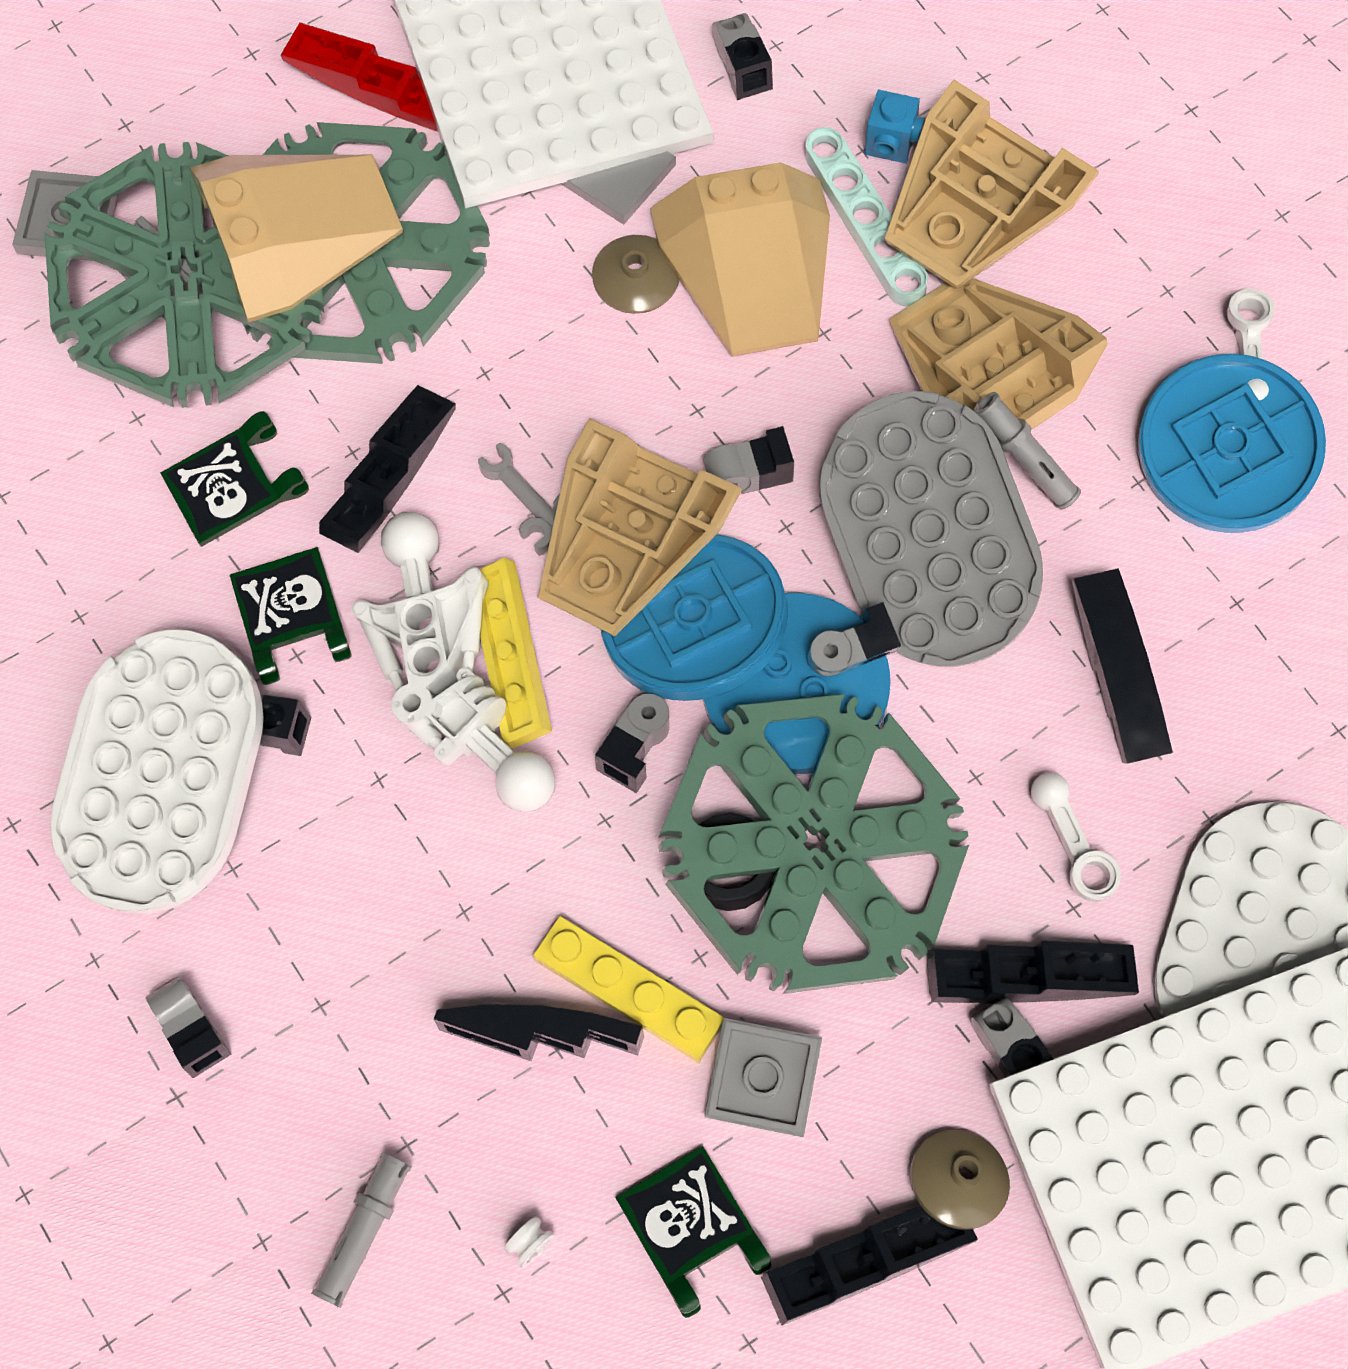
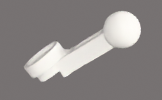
M1243 289L1236 292L1230 299L1227 317L1232 327L1236 330L1235 338L1239 344L1240 354L1263 359L1260 335L1261 331L1270 325L1275 307L1272 299L1266 293L1257 289ZM1244 309L1253 310L1259 314L1260 319L1247 320L1238 312ZM1252 379L1248 382L1258 400H1262L1267 396L1269 388L1265 381Z
M1056 773L1040 775L1032 784L1031 796L1039 808L1047 811L1070 859V883L1073 890L1078 896L1087 901L1098 902L1109 898L1120 885L1121 871L1118 863L1105 852L1091 850L1068 802L1070 788L1065 778ZM1088 865L1100 867L1107 878L1106 886L1101 890H1092L1086 887L1081 879L1083 867Z

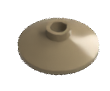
M627 235L613 240L599 252L593 264L592 279L598 296L608 306L625 313H646L661 307L673 296L679 284V278L659 250L657 239L647 235ZM632 264L642 265L639 269H631L628 266Z
M964 1130L938 1132L921 1144L911 1163L910 1180L917 1201L933 1219L943 1225L962 1230L976 1229L993 1221L1006 1205L1010 1191V1179L1005 1162L988 1141L974 1133ZM959 1166L968 1169L973 1179L969 1180L962 1177L959 1173Z

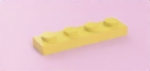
M504 557L479 569L488 580V587L482 606L480 638L490 685L495 691V696L504 698L506 702V711L499 724L501 737L509 747L516 748L552 732L516 565L514 561Z
M561 916L558 917L533 955L534 961L631 1022L643 1026L644 1030L697 1063H700L722 1029L725 1017Z

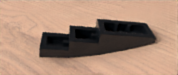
M417 385L369 440V453L344 481V494L320 520L319 534L359 553L412 482L453 415L456 403Z
M1119 568L1071 579L1092 671H1097L1107 717H1112L1122 763L1129 764L1173 753L1149 658Z
M1041 941L1034 947L987 945L981 951L933 949L927 954L931 1002L996 1003L1004 997L1008 998L1012 1003L1048 1002L1132 996L1139 993L1133 945Z
M486 1004L438 1009L434 1016V1021L439 1031L531 1062L538 1043L585 1059L591 1040L637 1056L644 1040V1031L641 1025L592 1012L542 1005Z
M919 1206L868 1226L858 1234L819 1248L809 1256L770 1270L761 1279L781 1326L922 1267L976 1242L978 1238L973 1229L962 1230L943 1225L933 1219Z

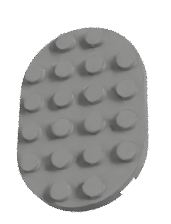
M907 391L879 398L858 410L839 429L826 460L823 462L820 493L827 523L861 612L863 613L868 607L884 602L901 644L897 653L922 664L937 667H959L971 665L994 656L1010 645L1029 623L1039 602L1043 582V562L1040 547L997 437L988 424L968 406L932 392Z

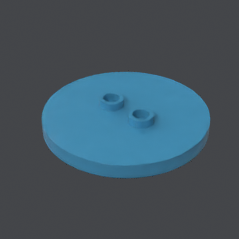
M1218 354L1197 359L1182 366L1160 384L1150 398L1141 420L1138 434V452L1141 468L1150 488L1157 498L1175 515L1207 530L1223 533H1244L1275 524L1290 515L1301 505L1313 489L1321 473L1326 453V436L1323 420L1316 403L1306 388L1290 373L1267 360L1254 356ZM1261 379L1267 383L1269 392L1264 399L1258 400L1248 384L1250 380Z
M717 534L615 637L601 630L604 645L615 668L636 688L648 694H655L669 700L692 701L722 695L743 685L757 675L772 659L783 640L787 627V597L777 570L764 554L746 542Z
M785 593L788 604L787 627L783 640L772 659L757 675L743 685L722 695L703 699L710 723L723 735L731 733L723 717L730 709L734 711L737 705L845 694L841 701L840 713H843L844 707L853 697L859 698L855 712L863 720L869 719L871 712L876 706L882 708L881 719L876 725L879 728L889 701L890 669L887 656L836 676L825 677L814 672L808 664L807 654L816 636L830 630L841 633L863 624L864 621L854 611L834 600L813 594ZM817 718L773 722L768 724L764 731L767 742L793 774H809L814 772L829 733L827 725Z

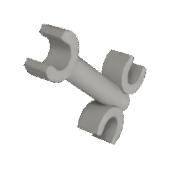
M499 443L496 445L497 454L503 461L498 465H490L486 459L481 457L478 459L480 471L487 479L501 480L536 517L527 519L521 524L519 528L520 536L524 540L535 532L543 534L544 537L534 547L538 556L546 554L560 494L555 498L552 509L513 467L510 449L505 444Z

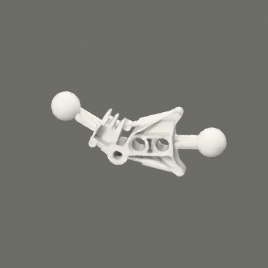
M401 512L390 518L383 528L381 546L385 557L393 565L401 568L406 599L379 606L365 600H358L352 606V613L360 621L385 679L391 680L396 693L393 696L391 706L393 714L428 748H434V756L443 765H451L463 754L469 758L474 752L496 774L495 788L498 797L504 805L519 812L536 811L546 805L555 792L554 770L547 759L536 753H515L494 733L506 711L505 699L495 696L494 689L490 686H484L483 679L473 673L474 656L479 654L482 606L488 587V580L478 568L471 567L454 584L433 591L428 563L431 562L438 551L439 535L434 523L417 512ZM432 617L430 624L426 628L418 630L423 620ZM389 641L402 648L408 684L404 685L401 679L402 669ZM440 659L438 666L433 671L425 673L427 666L432 661ZM440 731L446 736L443 740L441 739Z

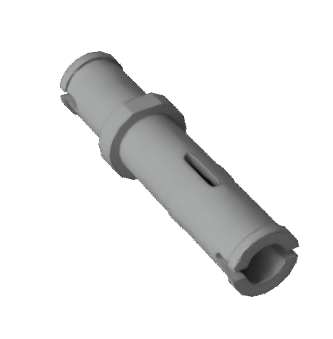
M991 392L980 399L973 411L991 428L1003 452L1009 451L1030 477L1050 497L1057 508L1060 510L1066 509L1075 503L1081 494V489L1071 481L1055 460L1033 437L1031 426L1025 419H1018L996 392Z
M386 1153L381 1154V1159L364 1193H357L353 1201L357 1206L339 1242L335 1246L334 1252L320 1280L311 1292V1294L339 1308L342 1307V1302L364 1262L384 1219L390 1220L394 1212L390 1207L407 1173L412 1168L410 1165Z

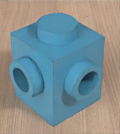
M877 90L867 124L865 155L907 164L913 142L918 143L925 123V117L918 116L920 98Z

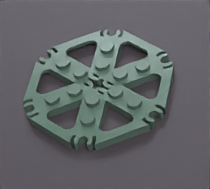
M317 122L322 137H317L314 127L309 124L305 126L308 139L302 143L294 142L288 132L284 134L287 151L283 150L277 138L263 155H333L334 148L344 142L386 145L392 150V154L379 171L399 219L435 178L445 181L460 210L459 218L450 224L400 221L403 228L402 234L323 287L325 307L345 283L363 321L364 330L356 337L312 335L311 342L305 343L306 349L292 358L383 364L377 348L382 347L385 357L390 362L395 360L392 346L396 342L406 343L411 353L416 351L413 333L418 335L424 347L485 274L484 267H487L486 253H476L472 250L476 247H489L490 245L489 228L478 206L466 209L464 207L443 144L439 142L434 149L423 151L428 144L426 134L424 132L417 134L415 128ZM387 267L451 271L452 274L447 283L424 309L411 310L404 304ZM304 320L300 325L307 328L312 321ZM242 323L247 335L250 332L253 340L256 342L266 334V332ZM272 338L268 341L269 348L273 343Z
M183 142V154L178 158L169 157L165 143H161L158 147L159 160L155 162L153 160V146L151 145L65 196L66 203H60L58 206L60 216L69 219V223L58 225L49 221L47 226L50 235L45 233L50 327L59 344L64 343L70 338L79 340L76 345L71 346L67 350L70 359L73 362L76 361L77 366L81 369L174 407L172 395L175 389L177 390L178 400L182 408L187 407V395L193 390L201 391L204 396L205 405H211L213 401L212 387L214 386L218 389V402L221 403L305 350V343H310L312 340V332L300 324L304 320H311L320 324L322 321L321 311L324 312L323 292L320 289L291 310L247 322L233 285L231 267L216 228L214 226L207 231L204 230L202 201L190 172V167L229 155L197 142L198 152L196 159H193L191 146L188 142ZM145 181L151 183L155 187L159 236L101 212V205L138 182ZM182 255L186 256L187 265L193 271L190 273V279L187 280V291H185L183 280L177 274L180 272L181 266H183ZM76 257L89 258L131 276L79 309H75L69 303L67 266ZM198 286H202L203 294H199ZM171 288H174L175 296L171 295ZM211 310L266 332L273 340L272 346L235 371L226 372L221 370L216 365ZM165 314L169 370L165 375L157 378L150 377L111 359L110 350L115 344Z
M845 694L737 705L734 711L730 709L723 717L724 722L731 731L727 735L720 734L712 724L708 725L704 731L705 738L702 733L697 738L658 838L663 836L679 837V839L675 837L667 838L661 841L658 846L659 852L673 851L680 858L679 864L664 867L662 870L663 877L671 879L677 878L682 874L684 876V879L678 881L668 880L665 884L737 975L741 972L742 964L746 957L751 962L746 968L745 980L751 982L756 976L758 968L766 967L772 972L773 976L769 986L771 991H775L783 983L785 973H788V984L783 994L894 980L898 976L897 974H903L909 969V966L901 957L902 949L910 950L920 960L934 947L969 845L963 847L950 846L960 844L969 836L968 831L955 832L947 824L949 818H958L964 813L963 807L951 805L944 809L942 806L946 803L956 804L960 800L959 796L890 713L885 716L881 730L876 725L881 719L882 708L876 706L871 712L869 719L863 720L855 712L859 698L853 697L844 707L843 713H840L841 701ZM817 718L827 725L829 733L807 790L767 742L764 731L768 724L780 721ZM880 748L892 749L924 788V798L919 803L853 811L873 755ZM714 766H720L764 821L715 827L699 826L693 820L691 811L707 770ZM809 811H811L814 814L818 821L813 817V815ZM808 830L812 835L820 832L825 837L821 844L825 852H821L817 847L812 848L810 851L805 847L804 843L808 839L805 831ZM932 854L938 861L939 871L925 910L920 914L906 912L867 865L866 861ZM776 872L754 932L750 935H739L734 932L704 893V885L707 880ZM822 894L825 895L868 948V954L865 959L814 966L804 958L803 945Z

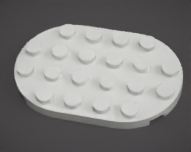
M163 630L143 635L134 639L136 642L134 645L124 650L115 658L110 656L101 665L89 682L80 703L54 798L51 814L52 843L56 857L61 859L66 872L71 878L69 881L77 890L92 901L125 913L149 914L171 909L194 897L214 879L226 862L233 847L263 730V706L261 695L252 673L246 664L222 643L204 634L189 630Z
M1270 802L1236 810L1216 822L1203 835L1186 865L1156 962L1154 997L1159 1017H1167L1348 948V830L1329 816L1308 807L1290 803Z

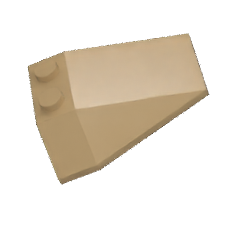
M954 79L927 114L885 236V242L958 289L1073 209L1098 176L1099 170L1064 148H1061L1055 157L1043 151L991 118L990 102Z
M373 154L231 155L190 167V172L204 209L208 208L231 267L233 285L248 323L291 310L403 233V228Z
M782 162L697 176L650 208L659 250L731 357L818 342L830 214L820 179Z
M974 278L958 289L946 282L889 319L890 326L921 391L940 394V396L955 400L974 410L975 405L985 395L996 392L1018 419H1025L1031 426V430L1077 400L1108 345L1107 338L1078 315Z
M589 418L567 458L538 598L615 637L718 534L742 489L702 469L697 474L639 447L626 434Z

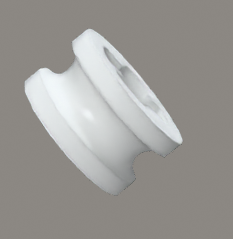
M537 1216L525 1223L504 1247L508 1254L515 1253L518 1255L519 1260L517 1263L521 1268L531 1264L550 1245L555 1237L550 1230L546 1232L541 1230L540 1225L542 1222Z

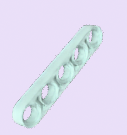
M822 127L815 129L806 138L805 159L815 177L820 179L824 192L889 298L900 306L912 305L926 295L928 275L925 268L899 251L892 257H882L875 252V246L885 242V236L892 215L843 136L832 128ZM824 142L832 144L837 151L832 156L821 157L816 155L813 148L817 144ZM848 175L853 177L857 184L852 189L841 190L833 184V181L838 176ZM867 208L873 210L878 217L872 223L865 224L858 222L854 218V213L859 209ZM902 276H912L918 280L920 286L914 291L906 292L900 290L895 282Z

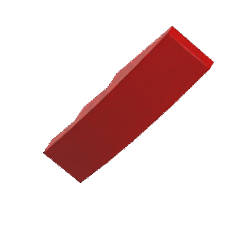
M299 22L281 53L283 61L364 104L438 132L416 67L378 56L376 47L373 44Z

